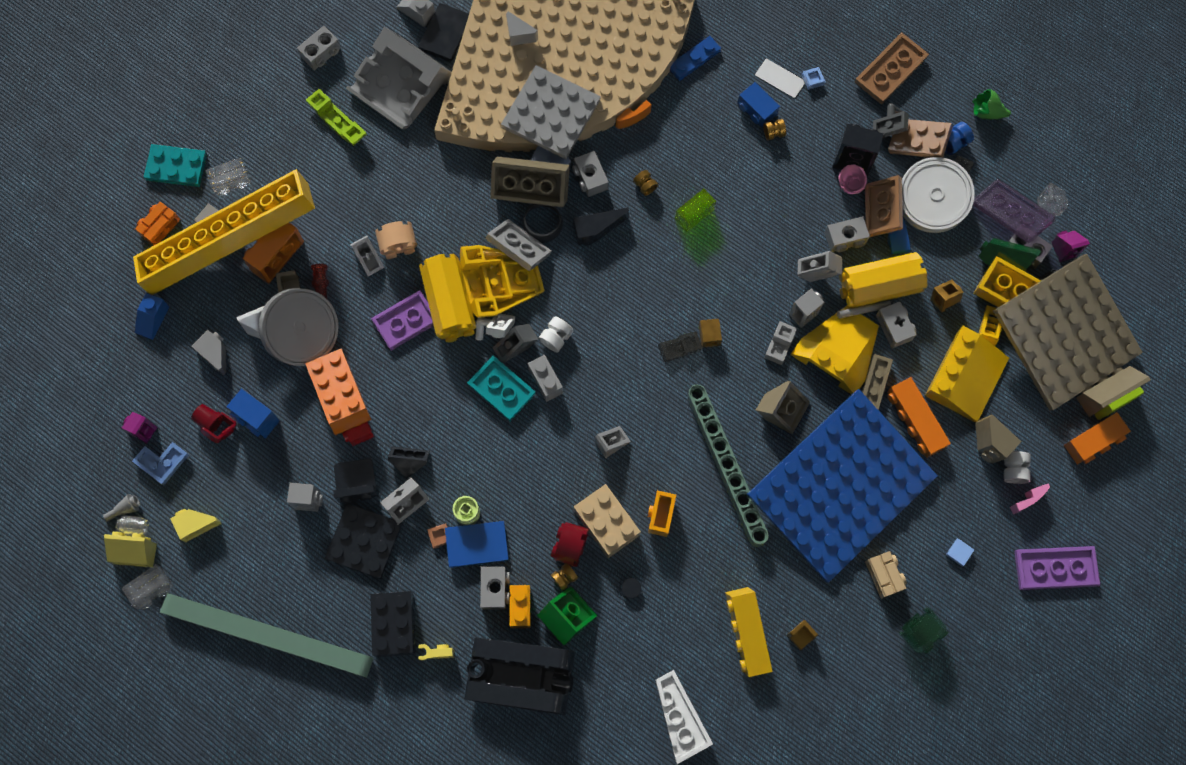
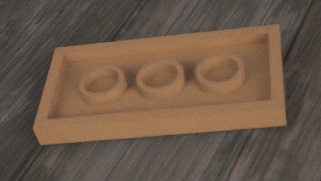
M901 32L855 79V83L880 104H883L928 58L929 54Z

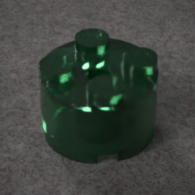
M930 607L922 609L925 612L922 615L917 613L910 618L902 627L904 632H899L900 636L916 653L922 651L925 654L933 649V643L938 638L939 640L944 638L949 632L946 629L947 626Z

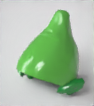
M987 89L982 94L979 93L977 98L972 101L974 103V115L979 118L992 120L1006 118L1011 115V111L1005 108L998 94L991 89Z

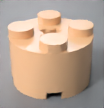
M397 221L381 226V231L376 229L375 234L380 253L385 255L386 259H393L397 257V254L403 252L405 255L415 252L417 242L411 222L407 221L408 225H403L402 221Z

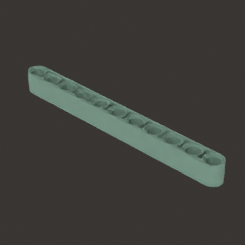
M169 593L166 594L160 613L366 678L374 659L361 653Z

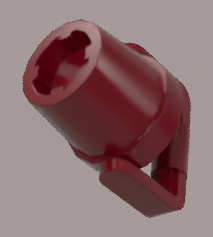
M204 404L199 405L191 416V419L201 428V433L214 443H219L229 437L237 425L236 421L225 413L217 412ZM225 421L230 427H227L217 437L213 433Z

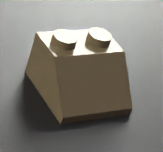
M989 415L976 422L977 449L982 454L981 457L989 463L993 464L1006 459L1022 442L994 415Z

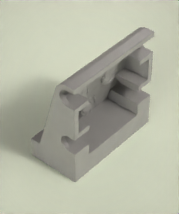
M384 27L372 46L375 49L374 53L369 58L365 57L354 75L356 82L351 87L347 86L346 89L401 129H407L443 84L446 85L452 72L399 34Z

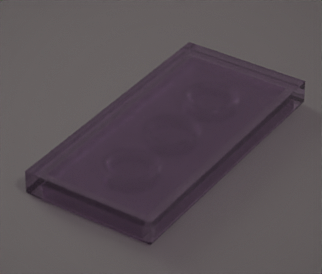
M996 179L974 198V207L1027 243L1032 242L1055 221L1054 215L999 179Z

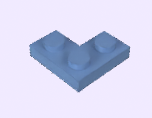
M172 442L160 457L144 446L132 462L159 483L165 485L189 454Z

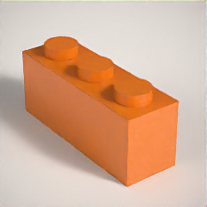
M1116 412L1066 443L1064 447L1077 465L1083 461L1087 464L1096 458L1094 454L1097 452L1103 454L1110 450V444L1113 442L1118 445L1126 440L1125 435L1131 431Z

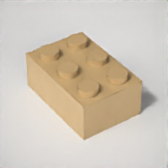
M606 484L574 506V512L583 525L589 529V533L607 558L640 536L641 531Z

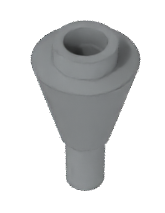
M127 494L113 510L104 514L103 517L108 522L116 516L139 511L140 502L135 495Z

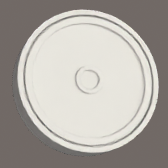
M931 157L915 163L902 178L903 217L913 227L924 232L940 233L953 229L964 220L972 208L975 192L971 177L961 165L947 158Z

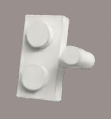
M498 314L492 320L478 318L476 340H483L484 326H487L486 334L492 335L494 338L505 337L515 323V316Z

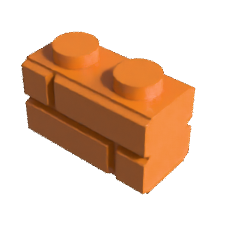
M159 202L150 208L149 214L145 218L137 222L135 230L154 246L160 243L181 219L174 211L162 202Z

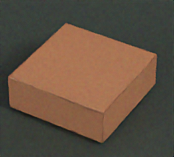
M446 523L427 529L433 549L447 545L445 535Z

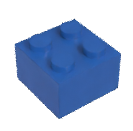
M242 388L226 406L231 411L229 415L240 425L249 429L256 437L261 435L266 438L280 421L269 408Z

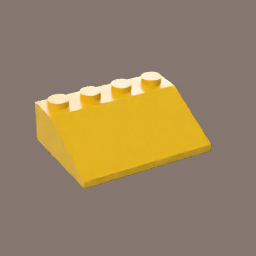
M962 326L956 333L925 396L977 422L1009 357L979 333Z

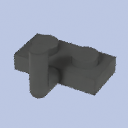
M889 104L887 116L873 120V129L884 133L883 138L908 131L909 114L894 104Z

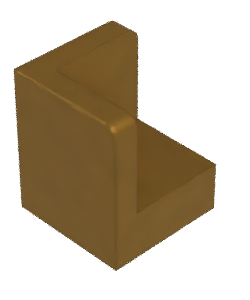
M719 319L700 320L701 347L720 346L722 335Z
M803 620L787 636L799 650H802L818 634L806 620Z

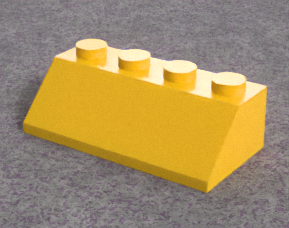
M996 256L973 294L1000 307L1041 280Z

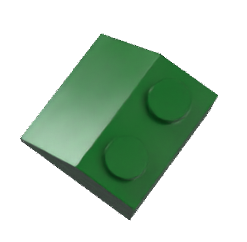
M571 586L552 599L537 615L563 645L572 640L597 617L596 613Z

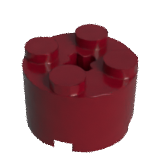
M568 522L562 523L556 536L559 542H556V545H554L551 557L556 561L578 567L579 557L583 554L589 529Z

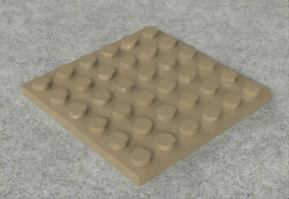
M1087 254L1080 256L993 310L1049 410H1055L1083 392L1088 385L1092 386L1102 377L1109 375L1143 353Z

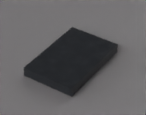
M439 3L418 48L423 52L451 62L461 43L469 13Z

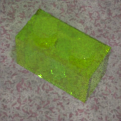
M703 188L676 210L675 220L688 232L715 209L716 200Z

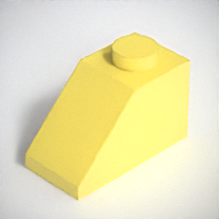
M190 509L180 510L175 513L174 517L170 518L180 540L184 542L221 524L220 520L214 516Z

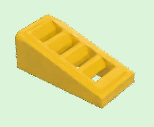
M987 305L979 334L996 346L1002 326L997 318L989 316V314L996 316L993 310L997 308Z

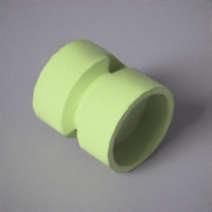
M462 496L454 502L453 513L460 524L473 525L478 521L480 509L474 498Z

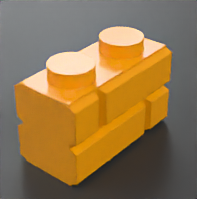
M510 585V628H531L530 585Z

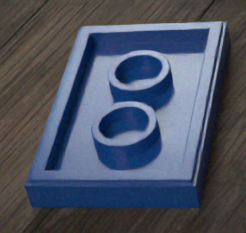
M504 521L445 528L449 568L509 560Z

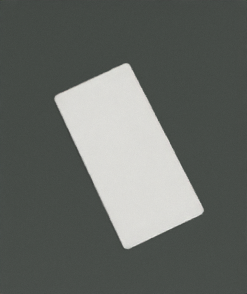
M765 59L755 74L793 98L797 96L805 84L803 79L768 59Z

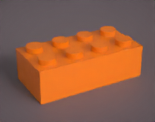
M342 349L305 363L327 421L335 435L372 420Z

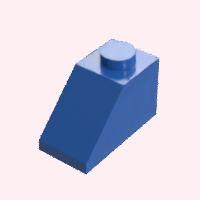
M145 293L137 309L136 334L151 340L154 339L169 309L168 304L163 299Z

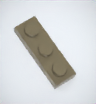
M874 354L862 393L879 410L893 359Z

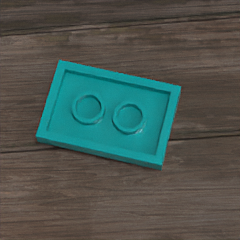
M151 144L144 179L147 181L200 187L207 153L205 150Z
M494 356L467 382L468 386L509 421L536 394L531 387Z

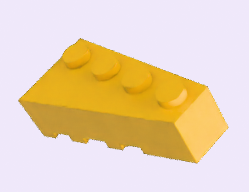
M746 587L725 592L727 608L732 618V630L737 638L735 640L738 653L740 652L742 658L739 661L742 673L745 672L748 677L773 672L755 591Z

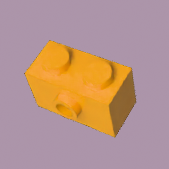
M657 490L654 506H650L647 517L651 518L648 533L668 536L676 494Z

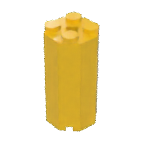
M917 252L844 268L842 274L839 275V280L842 283V288H840L841 298L846 299L848 307L855 308L924 292V289L927 288V272L925 268H921L920 264L923 263L922 257Z
M439 254L425 259L424 265L420 264L419 267L436 336L440 339H445L449 343L456 341L461 336L468 337L474 335L476 324L459 258L455 254H449L450 257L445 258V254Z

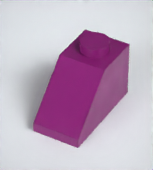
M1062 231L1051 242L1059 262L1078 257L1090 244L1089 240L1076 231Z
M132 412L131 415L125 418L122 427L127 433L145 443H148L158 428L147 418L135 412Z

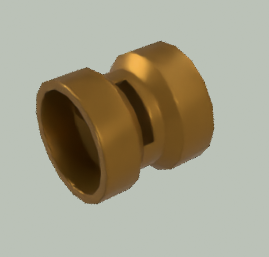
M783 119L763 124L767 140H772L775 136L780 138L786 136V126Z
M648 170L640 172L633 179L635 185L641 188L640 191L644 196L651 194L658 187V183L651 178Z
M564 564L561 570L551 574V577L562 591L567 588L570 582H575L578 579V576L568 564Z

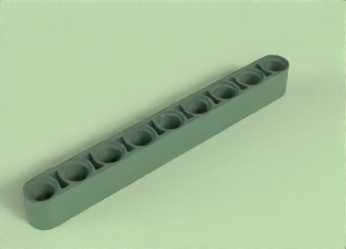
M698 384L693 385L689 389L687 397L690 407L750 544L754 547H761L768 540V531L756 504L746 495L750 490L705 388ZM699 392L702 397L695 399L692 393ZM706 409L709 415L702 416L699 410ZM712 426L716 428L717 432L711 434L707 431V427ZM721 444L724 446V450L717 451L714 445ZM728 461L732 464V468L725 469L722 463ZM737 479L740 486L733 487L730 484V480ZM745 497L748 503L741 505L738 502V498ZM746 515H753L755 522H747ZM754 533H761L763 541H756Z

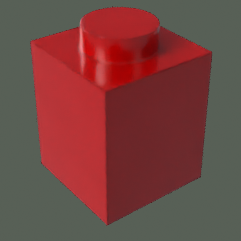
M368 421L342 432L345 441H350L352 446L374 437Z

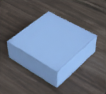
M819 67L802 72L801 76L808 90L825 85V79Z
M957 538L946 553V556L963 567L974 549Z

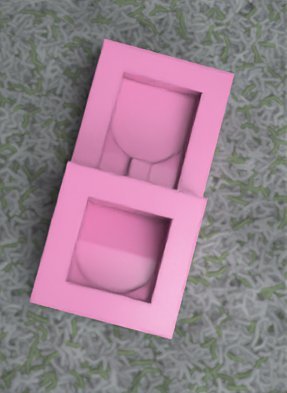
M1049 483L1026 492L1027 500L1011 506L1012 513L1016 514L1037 502L1050 488Z

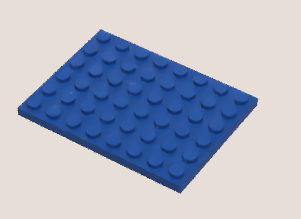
M858 389L746 495L823 580L829 583L938 475L861 390Z

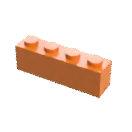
M912 377L892 386L888 390L889 401L896 406L899 418L905 421L908 427L907 431L912 438H915L918 443L917 448L922 455L924 454L928 458L951 444Z

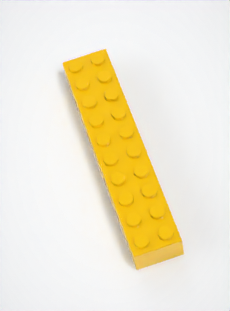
M296 169L133 257L137 284L150 295H154L315 209L308 182Z

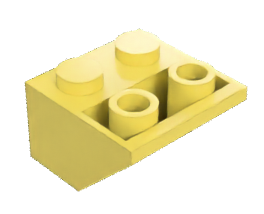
M112 532V535H104L107 562L116 565L153 568L157 544L152 542L151 538L137 533H133L131 537L122 532Z

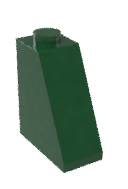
M993 238L990 242L985 241L979 248L981 253L978 258L990 266L997 256L1015 267L1026 271L1041 251L1036 248Z

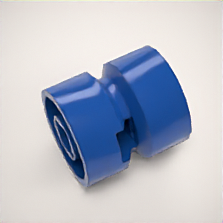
M959 122L953 126L945 150L947 154L953 155L961 150L962 147L973 142V132L965 122Z

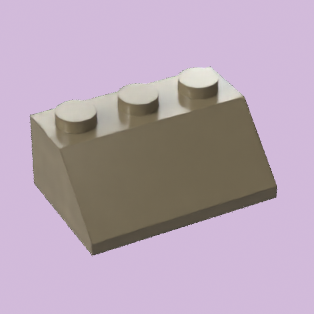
M1131 366L1124 370L1120 367L1112 372L1113 376L1110 378L1104 376L1096 382V386L1091 387L1088 385L1085 387V390L1076 399L1087 415L1091 417L1107 405L1151 380L1150 377Z

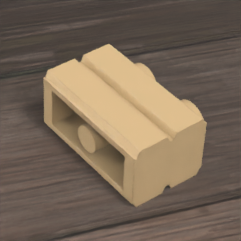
M890 551L865 561L881 599L906 589V578L903 573H899L897 568L899 566L898 560L895 555H891Z

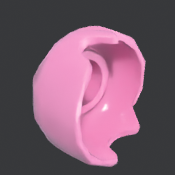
M855 164L847 165L839 174L840 187L847 194H859L865 189L867 176L862 167Z

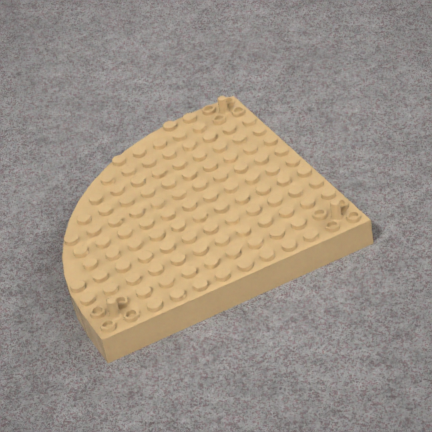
M473 0L435 126L436 139L489 151L530 152V150H536L538 145L501 128L502 121L536 65L601 96L600 102L578 138L579 141L588 139L601 130L603 132L614 126L616 118L626 109L630 108L634 111L651 93L653 94L661 85L664 77L670 72V67L677 59L680 49H682L695 0ZM509 11L537 29L538 41L511 46L506 13Z

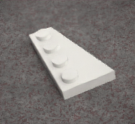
M674 670L656 679L676 764L713 745Z

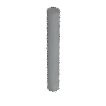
M888 300L837 311V317L840 319L877 311L890 306L891 302Z

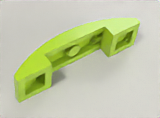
M320 89L306 99V102L320 118L351 145L354 146L367 135L355 121L352 122Z

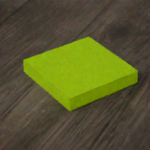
M1141 386L1094 415L1098 420L1103 419L1144 394Z

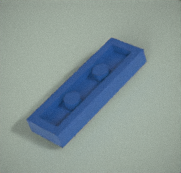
M709 36L676 59L670 67V71L681 81L721 52V47Z

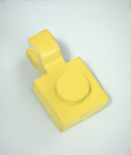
M425 644L418 646L419 649H426L425 656H418L420 660L454 658V649L449 648L448 644L437 645V649H430Z

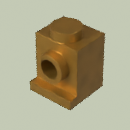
M949 280L934 287L930 300L941 312H944L946 308L961 302L963 291L953 280Z

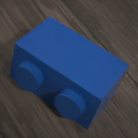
M756 82L739 95L737 102L739 108L743 112L746 111L751 116L752 121L763 127L765 122H769L777 116L780 108Z

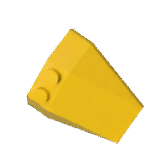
M481 245L460 248V264L472 312L477 318L496 316L545 291L538 265L531 271H528L499 249Z
M847 305L841 310L851 309V307ZM836 313L801 338L790 355L805 365L810 361L841 382L839 384L840 388L852 395L865 382L879 325L862 314L839 319Z

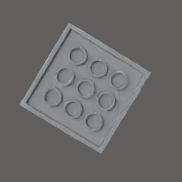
M536 65L502 121L501 128L567 159L600 102L601 96Z

